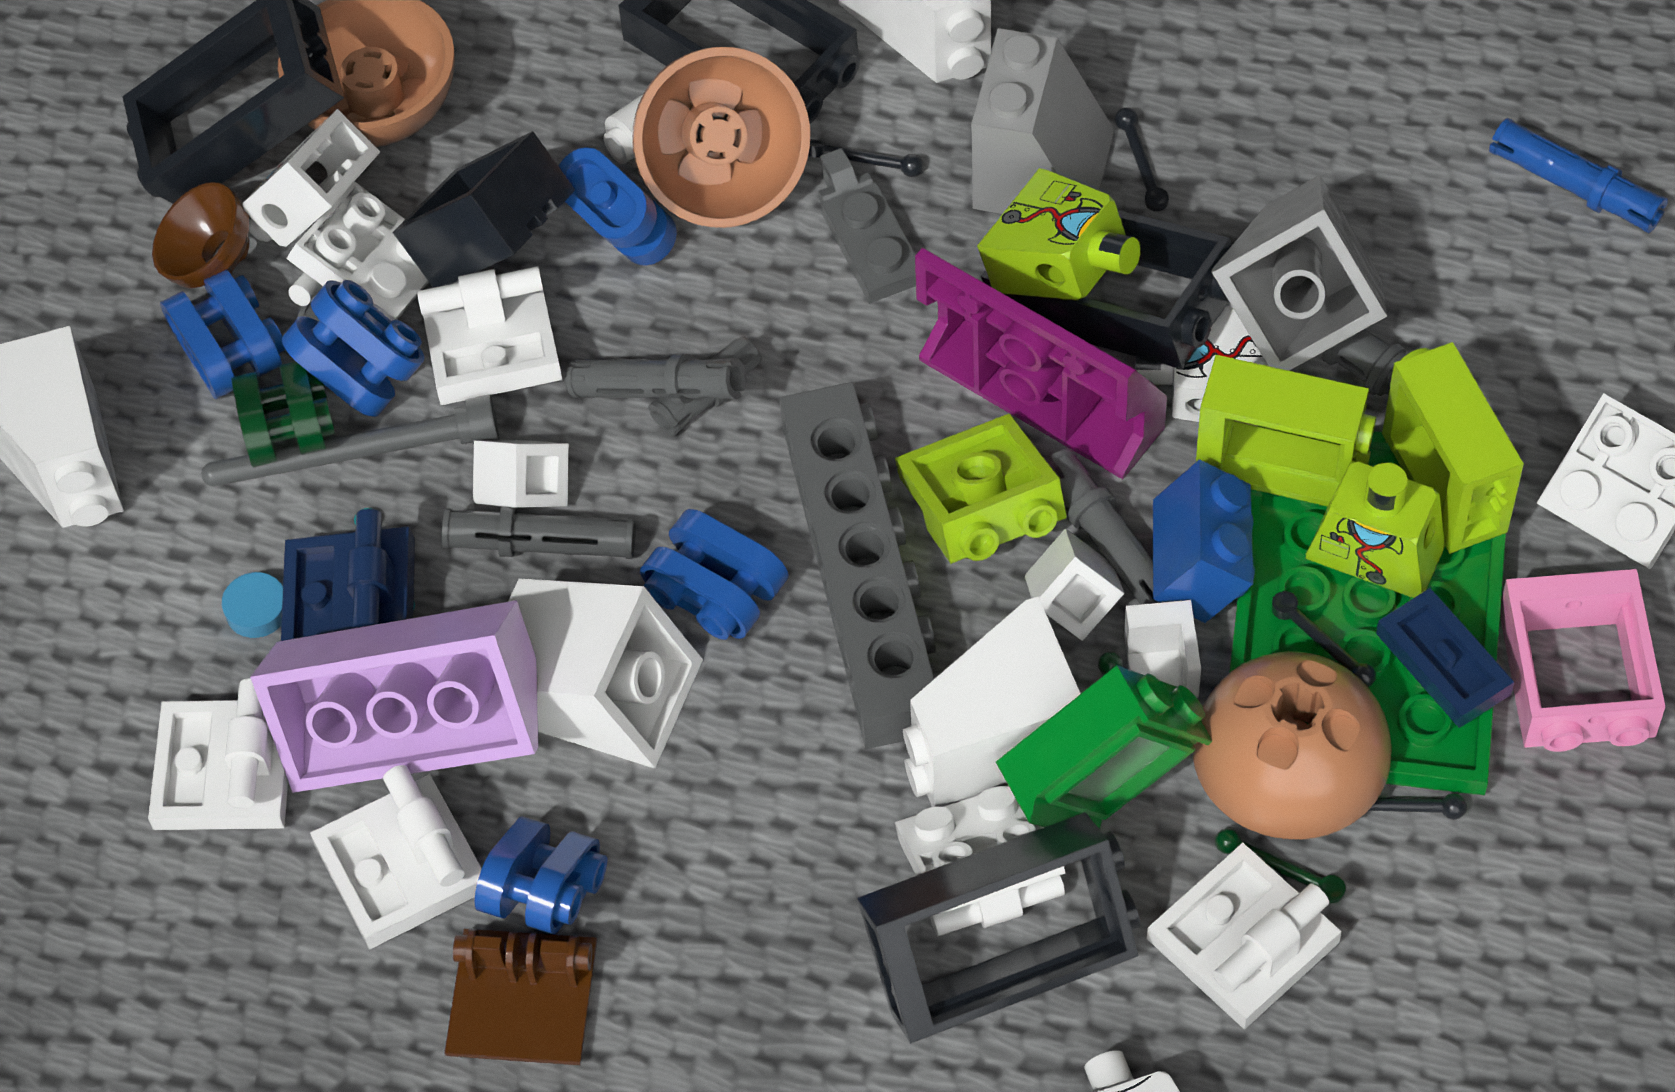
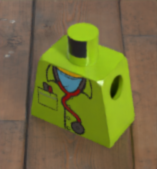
M1041 168L1036 171L977 245L991 286L995 290L1007 294L1079 300L1086 297L1106 270L1130 274L1137 266L1140 257L1139 241L1135 237L1126 236L1116 203L1109 194Z
M1359 461L1350 462L1306 553V559L1415 598L1427 590L1445 547L1440 494L1429 486L1409 480L1405 471L1396 464L1381 463L1373 467Z

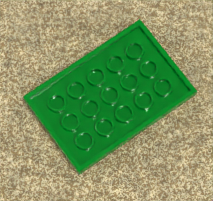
M1374 431L1369 449L1371 451L1369 465L1374 467L1381 463H1393L1401 467L1382 432ZM1251 489V514L1254 520L1252 528V557L1255 574L1253 585L1237 600L1229 673L1252 659L1278 652L1312 653L1339 663L1291 619L1282 620L1274 616L1271 609L1273 597L1282 591L1291 592L1297 597L1298 609L1357 662L1368 663L1375 669L1376 680L1368 688L1384 712L1391 738V763L1386 784L1485 796L1489 776L1493 707L1461 728H1458L1376 634L1378 620L1413 598L1306 559V553L1328 506ZM1506 533L1450 554L1447 548L1444 547V551L1427 589L1431 588L1496 662Z

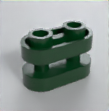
M296 361L280 365L283 384L264 389L260 387L256 371L231 377L237 414L253 468L277 462L274 445L276 442L297 438L301 455L325 450L324 437L335 434L324 384ZM289 408L290 413L268 418V413Z

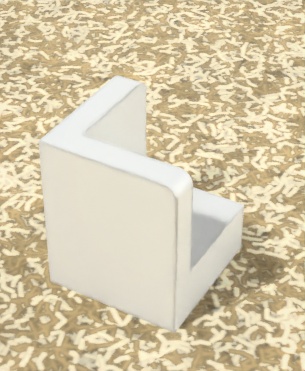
M528 440L474 441V502L476 504L506 507L567 506L569 444Z
M1067 529L1063 530L1025 575L1031 598L1038 596L1045 613L1082 641L1124 595L1118 575L1107 559Z
M1191 600L1126 606L1124 638L1129 670L1143 675L1147 673L1152 674L1158 680L1177 687L1183 685L1198 698L1201 664Z

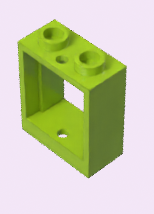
M1453 342L1434 349L1420 348L1408 353L1393 365L1382 430L1384 438L1401 468L1405 471L1407 478L1429 486L1440 494L1444 541L1449 554L1507 533L1524 463Z
M1215 355L1200 406L1196 462L1200 459L1226 473L1232 474L1251 484V489L1328 506L1350 462L1359 461L1369 465L1371 455L1369 449L1376 424V416L1365 414L1369 388Z

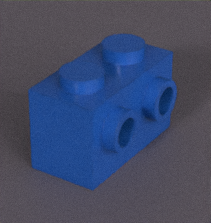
M1199 459L1153 499L1154 600L1160 603L1191 600L1193 618L1206 623L1234 599L1240 598L1248 591L1250 586L1253 585L1255 574L1252 557V528L1254 520L1251 514V484Z

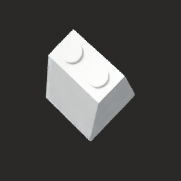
M837 0L840 6L936 83L951 78L959 80L968 79L979 73L981 69L987 68L991 54V0Z
M70 326L0 344V459L62 528L71 525L83 527L97 525L103 522L108 515L124 511L97 394Z
M518 579L508 602L517 600L536 656L538 732L656 768L703 659L644 586Z
M1038 596L1025 600L910 700L911 726L903 729L905 744L910 758L904 760L905 768L915 796L920 797L927 794L932 807H943L977 796L984 790L992 787L1008 786L996 761L1081 694Z

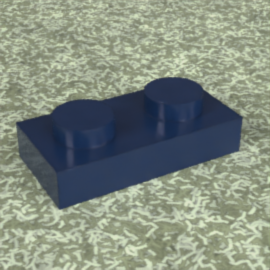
M1431 588L1378 620L1376 630L1378 637L1458 728H1461L1511 695L1514 681Z

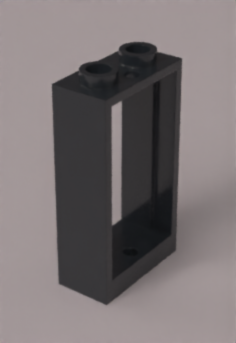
M256 0L122 96L128 119L127 132L133 141L139 166L137 169L138 179L149 194L154 197H161L174 204L183 194L201 184L211 182L222 184L344 99L320 7L309 0ZM277 46L284 75L177 150L170 122Z
M623 0L618 5L623 40L665 66L685 54L704 49L666 26L691 0ZM728 0L820 55L794 82L804 101L809 123L811 124L818 116L823 100L837 86L844 88L850 84L859 69L857 29L808 0Z
M1118 210L1126 236L1135 237L1139 241L1140 257L1137 265L1192 279L1165 319L1086 297L1079 300L1002 293L1092 345L1183 370L1196 349L1207 341L1211 327L1229 302L1212 274V269L1229 250L1232 243L1229 237ZM985 270L981 275V280L992 287Z
M1086 812L857 898L890 1011L910 1044L1139 956L1132 930L1140 927V919L1131 895L1126 889L1121 890L1117 872L1125 869V861L1119 843L1111 831L1102 833ZM1081 860L1096 916L1095 920L927 984H921L905 926Z

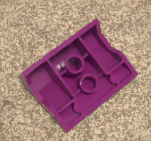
M921 248L915 255L916 299L926 306L936 301L938 303V320L919 354V361L1064 446L1072 448L1076 453L1123 480L1164 430L1167 396L1135 369L928 250Z

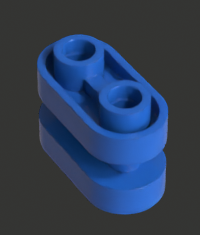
M580 148L569 153L560 162L559 168L575 188V191L565 202L626 258L637 265H652L661 261L669 254L675 244L677 235L674 220L604 154L594 148Z
M227 269L204 280L209 298L194 306L183 291L160 302L162 312L172 333L214 399H218L233 391L231 377H235L232 370L249 362L253 370L256 371L257 376L261 377L282 365L279 353L286 350L282 343V334L273 319L268 317L261 321L254 309L259 307V303L244 275L233 278ZM219 320L223 321L235 340L223 348L219 347L207 326Z
M329 280L311 301L312 310L320 321L306 316L298 317L283 335V346L298 364L352 408L367 416H379L395 397L394 387L387 376L399 381H407L423 363L425 358L420 348L422 344L421 338L407 324L399 320L391 321L375 308L370 294L357 283L350 280H344L342 283Z
M694 509L685 510L669 530L670 540L678 551L676 552L666 547H657L640 568V575L645 582L643 586L658 605L669 610L674 609L676 605L695 615L697 622L705 631L722 640H726L730 635L737 639L744 638L760 617V610L751 598L752 594L762 600H772L789 578L785 565L766 547L709 515Z
M521 816L493 847L483 864L475 891V909L504 919L519 902L527 904L525 911L526 925L556 934L564 923L568 925L574 923L586 892L592 894L598 892L605 876L607 856L599 854L600 842L598 839L573 831L569 832L557 847L550 846L551 831L549 824Z

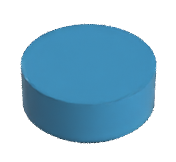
M261 572L247 573L234 579L227 586L222 596V609L231 629L237 634L248 638L264 637L279 629L282 624L283 586L275 577Z

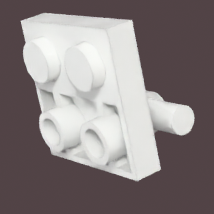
M354 181L335 204L301 237L286 258L304 272L289 288L291 300L300 306H306L327 281L334 280L342 283L344 280H350L360 285L370 294L375 308L391 321L397 320L418 296L417 291L423 290L429 283L392 233L405 219Z
M538 266L496 275L495 269L458 276L459 283L417 291L421 314L424 318L440 405L562 380Z
M1603 393L1537 501V504L1646 568L1651 569L1675 531V433Z
M251 678L240 681L238 700L162 701L148 815L153 830L284 828L289 782Z
M405 765L395 766L384 774L383 780L390 794L310 832L313 843L369 950L474 898L482 869L431 775L429 774L414 781Z
M1009 785L1005 787H992L984 790L977 796L943 807H930L920 811L915 816L895 822L901 847L916 876L1044 828L1028 822ZM1064 866L930 916L935 934L941 936L980 922L983 928H987L1023 916V908L1065 895L1064 885L1060 875L1065 874Z
M1242 843L1147 928V940L1245 1030L1340 943L1342 931L1321 913L1329 905V900L1318 886L1309 884L1302 892L1298 893L1250 848Z

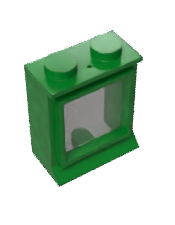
M1116 665L999 758L996 764L1030 824L1047 827L1086 812L1100 829L1102 819H1108L1196 750L1193 745L1197 742L1210 745L1212 739L1201 721L1205 717V711L1199 700L1188 688L1183 685L1177 687L1165 683L1149 673L1143 675Z

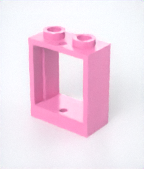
M1637 569L1506 579L1501 600L1500 618L1511 678L1514 681L1513 689L1524 747L1544 746L1549 751L1561 752L1574 749L1582 743L1610 741L1616 746H1633L1644 742L1648 738L1656 737L1665 710V702ZM1616 624L1632 701L1542 708L1527 631Z

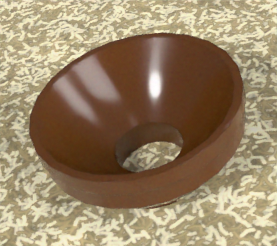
M215 182L201 184L183 194L167 211L155 234L152 257L158 273L172 283L185 288L205 286V279L226 269L232 275L237 264L246 258L250 245L249 215L243 208V200L225 185ZM225 240L224 244L221 246V248L219 249V251H218V252L216 253V255L213 257L214 252H215V250L217 249V247Z

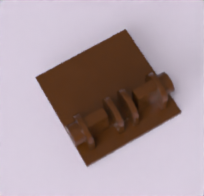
M464 929L463 935H456L453 944V960L459 963L444 1052L445 1056L581 1066L597 938Z

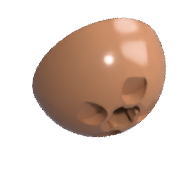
M326 0L318 4L344 99L307 125L316 130L338 109L375 147H380L402 141L429 123L437 114L448 95L455 67L453 39L450 30L441 16L421 0ZM280 57L278 58L279 78L284 75Z
M710 47L693 51L674 60L659 72L648 85L635 113L632 132L633 153L638 171L645 185L653 196L670 212L688 222L701 226L717 228L735 227L750 223L767 215L777 208L793 191L808 159L810 123L804 101L798 89L786 73L776 64L748 50L734 47ZM712 116H719V117H722V118L725 117L726 120L719 119V118H714V119H713ZM700 124L702 125L700 131L701 141L696 142V139H698L697 133Z
M1278 652L1260 656L1238 666L1224 677L1211 691L1202 706L1205 711V717L1201 721L1209 733L1212 742L1210 745L1199 742L1193 745L1196 749L1193 752V761L1198 779L1212 802L1230 819L1249 830L1282 839H1310L1329 835L1361 818L1373 806L1383 791L1391 763V738L1384 712L1365 683L1350 670L1335 661L1305 652Z

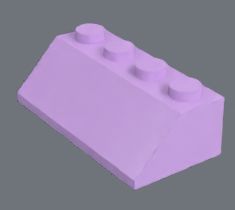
M517 600L279 641L275 643L250 677L292 793L382 779L388 770L398 765L407 766L409 772L413 774L535 754L538 749L536 656Z

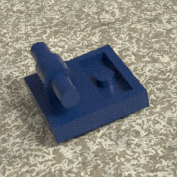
M362 509L356 513V532L285 540L281 641L412 619L414 611L415 537L410 528L382 529L381 512L374 509Z

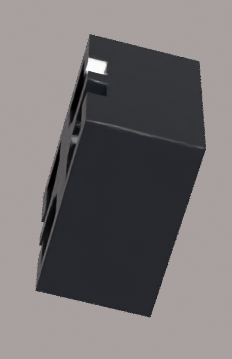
M534 131L455 169L392 233L433 288L450 285L459 280L458 276L476 273L514 255L531 238L533 234L530 231L542 226L548 220L547 215L557 210L575 191V188Z

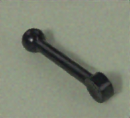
M1129 107L1122 108L1115 116V123L1119 129L1124 130L1146 187L1145 205L1152 211H1162L1168 206L1169 195L1166 190L1157 186L1136 129L1138 115L1134 109Z
M810 139L808 157L820 158L821 155L842 148L849 161L900 169L908 177L918 176L923 170V161L916 154H908L901 158L826 145L823 141Z
M1282 591L1273 597L1271 609L1275 617L1282 620L1291 619L1336 661L1360 678L1367 687L1373 685L1376 680V672L1373 666L1368 663L1357 662L1298 609V599L1293 593Z
M1455 793L1448 794L1443 800L1378 798L1368 811L1443 813L1448 819L1455 820L1460 819L1466 813L1467 803L1461 795Z

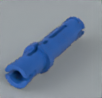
M1506 118L1500 124L1492 138L1498 143L1492 142L1490 144V153L1509 160L1527 171L1586 200V206L1597 213L1604 209L1641 228L1648 234L1655 229L1664 214V211L1659 208L1664 209L1667 207L1668 199L1666 197L1659 196L1622 177L1621 169L1611 164L1607 168L1595 164L1573 151L1515 123L1510 118Z

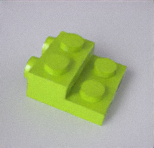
M1009 413L895 458L899 478L923 510L926 529L950 564L965 558L973 561L985 560L995 553L1000 544L1025 534L1032 538L1045 536L1053 530L1058 521L1067 518L1059 477Z

